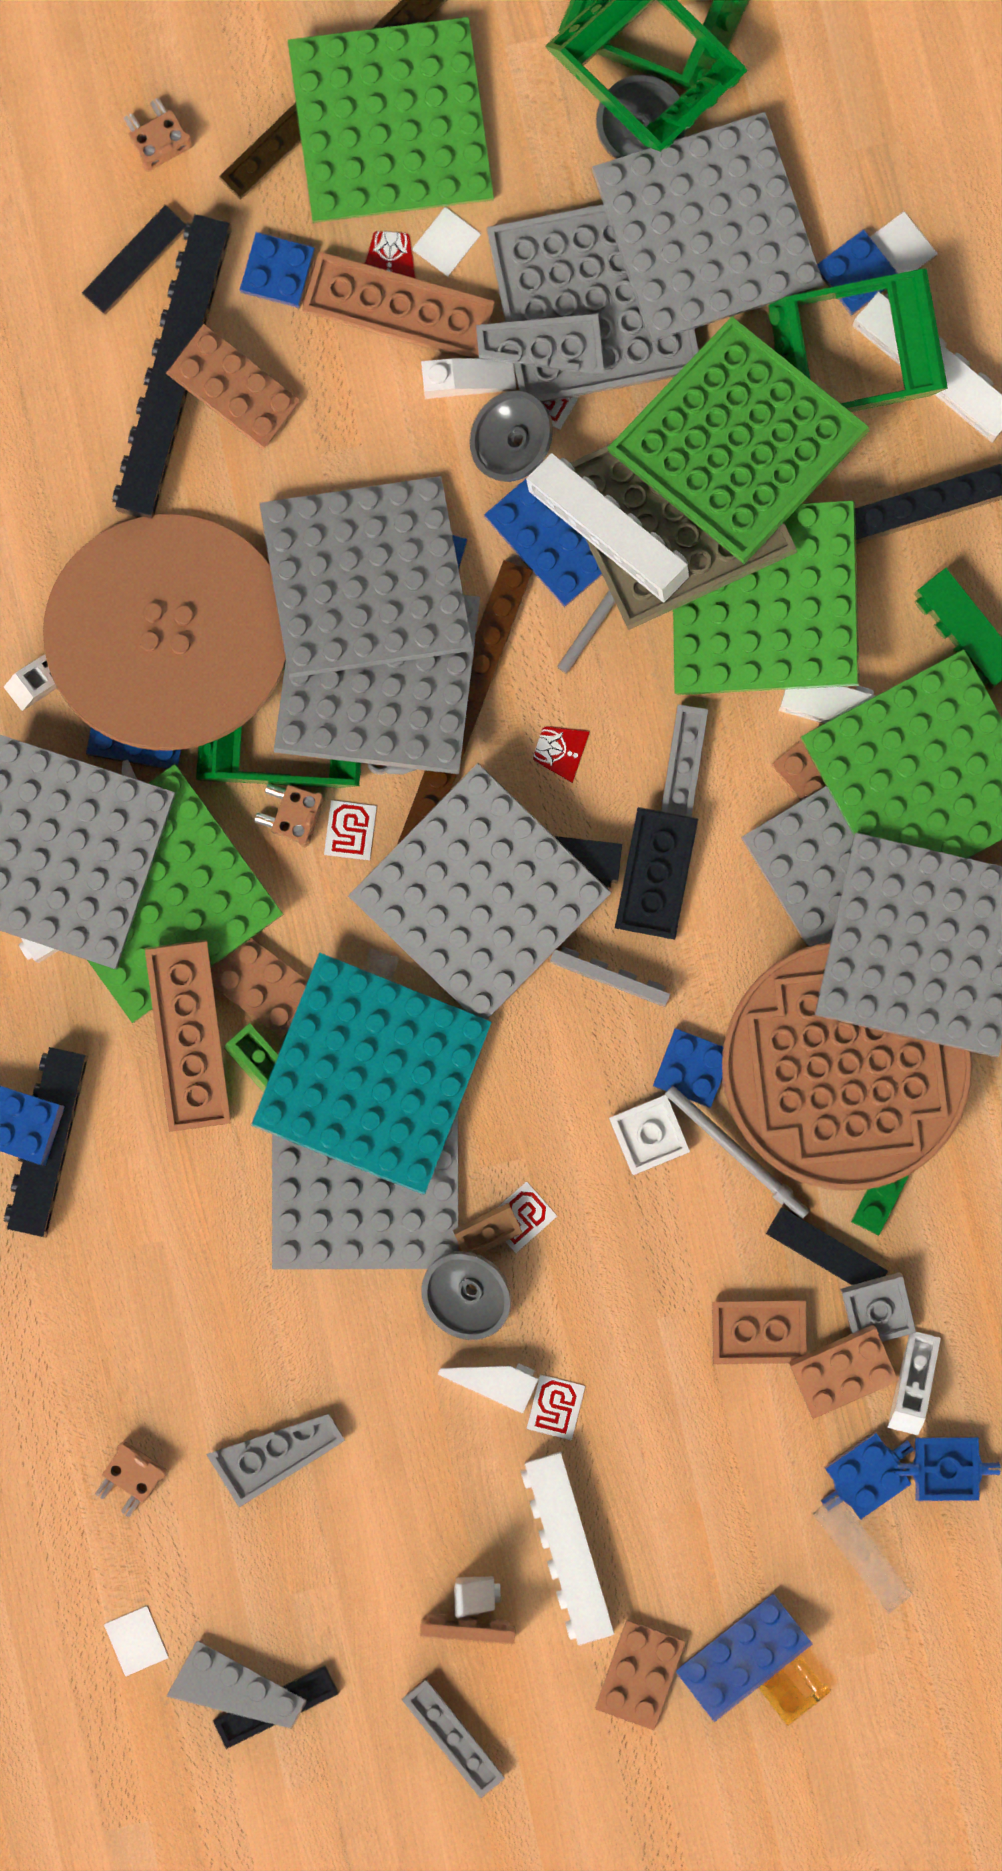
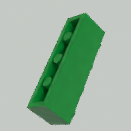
M945 568L915 592L914 595L917 598L915 604L924 615L928 613L936 622L934 628L943 639L948 637L955 645V648H953L955 654L963 649L965 650L983 685L992 690L1002 682V637L948 569Z

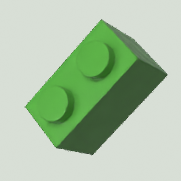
M249 1023L226 1043L224 1049L264 1092L278 1054Z

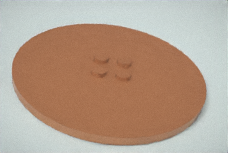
M178 514L153 515L152 519L147 517L135 518L103 531L87 542L67 562L51 590L46 605L43 624L44 651L51 676L61 696L69 707L93 729L113 740L137 748L169 751L188 749L210 743L230 734L245 724L267 702L275 690L285 667L286 658L270 565L240 535L224 526L198 517Z
M830 942L801 949L784 957L761 974L749 987L735 1009L726 1032L722 1055L723 1085L731 1114L738 1128L754 1150L770 1165L791 1178L811 1186L840 1191L866 1190L893 1183L910 1175L933 1158L947 1143L955 1131L968 1101L972 1081V1052L815 1016Z

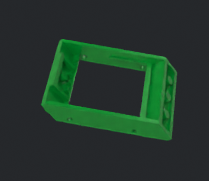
M594 0L547 43L545 47L637 139L649 148L661 152L663 149L670 147L683 130L691 127L696 122L697 117L706 109L713 107L718 102V98L728 89L737 85L740 78L748 71L678 0H657L718 60L706 74L666 111L645 127L584 65L655 0Z
M571 0L557 32H561L594 0ZM713 0L703 26L727 49L730 46L749 0ZM698 40L694 44L682 74L608 44L597 53L600 56L684 90H688L718 60Z
M927 268L787 296L768 305L769 320L772 324L775 341V351L811 380L799 306L887 289L905 390L840 404L850 412L930 397L948 389Z
M242 726L218 740L198 746L196 780L326 788L360 786L361 763L330 759L329 778L239 771Z

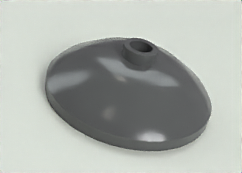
M646 75L624 78L608 89L645 127L651 121L654 122L680 98L678 93L666 82ZM601 102L599 103L596 113L597 134L604 149L614 159L649 149ZM687 129L683 130L675 140L684 138Z
M522 391L505 392L487 402L476 416L470 433L471 456L478 469L486 476L502 482L517 481L530 475L543 462L552 442L553 426L546 406L535 396ZM523 438V442H522V444L519 446V442H520V440Z
M463 1251L445 1254L429 1267L422 1281L421 1295L426 1312L439 1328L454 1337L465 1340H478L489 1337L496 1333L509 1317L512 1307V1295L507 1279L495 1264L478 1254ZM469 1284L474 1285L477 1290H473Z

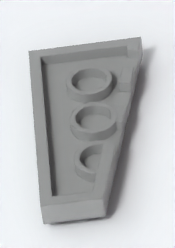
M598 314L476 325L479 358L604 376Z
M330 1414L206 1455L238 1507H241L341 1444L345 1439Z
M196 1641L167 1694V1697L290 1729L293 1728L307 1702L305 1699L199 1641Z

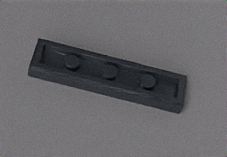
M164 205L87 286L82 295L100 312L106 315L183 234L186 223Z
M782 1207L765 1233L850 1285L884 1277L888 1273V1270Z
M326 1665L281 1686L307 1701L301 1712L339 1694ZM226 1713L213 1720L226 1749L275 1726V1724L232 1713Z

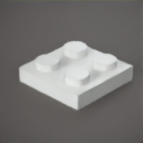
M666 1095L609 1118L632 1176L690 1152Z

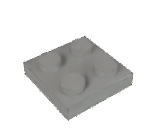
M901 1272L841 1288L851 1334L873 1324L882 1342L916 1333Z

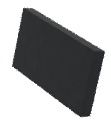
M637 807L615 929L675 940L698 818Z

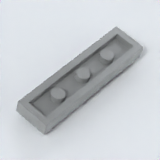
M684 705L677 706L661 808L663 812L692 817L708 709Z
M562 947L561 951L554 949L550 960L551 964L665 1007L670 994L664 992L666 989L664 985L650 980L647 985L636 981L637 975L622 969L617 974L607 970V963L591 958L590 962L578 958L580 953L566 947Z
M427 1679L402 1698L405 1705L480 1798L505 1779V1776Z

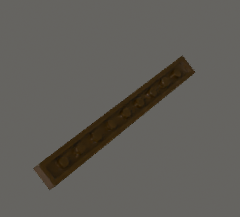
M401 0L372 29L424 23L447 0ZM296 102L219 176V179L240 200L301 142Z

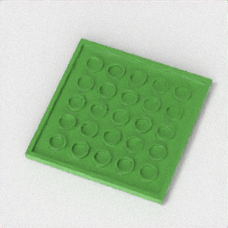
M469 17L287 40L312 223L492 201L494 199Z
M731 317L607 448L611 455L745 564L867 435L869 426L735 318Z
M854 501L801 504L784 522L795 544L797 553L673 610L674 693L676 695L859 686L856 514Z
M964 649L800 737L853 836L855 833L963 858H969L1002 840V718Z
M176 764L148 783L175 792L176 796L118 968L116 970L87 960L132 1023H135L153 1010L145 948L207 940L211 968L284 915Z

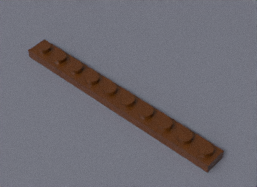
M503 560L475 636L460 765L532 575V570ZM425 770L398 844L451 791L457 774Z

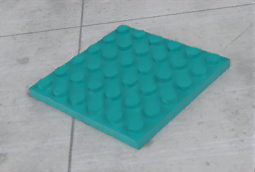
M319 952L250 1126L425 1195L492 1022Z

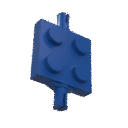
M876 1432L872 1433L824 1467L833 1480L835 1491L820 1501L827 1511L841 1501H844L852 1507L860 1520L911 1485L906 1476H895L894 1470L902 1469L894 1467L895 1463H900L901 1459L914 1452V1448L906 1440L892 1451L884 1445Z
M977 1437L915 1438V1458L913 1463H895L894 1467L896 1469H907L894 1470L895 1476H913L915 1480L916 1501H979V1484L982 1475H1000L1001 1472L998 1469H989L1001 1468L999 1462L982 1463L979 1455V1438Z

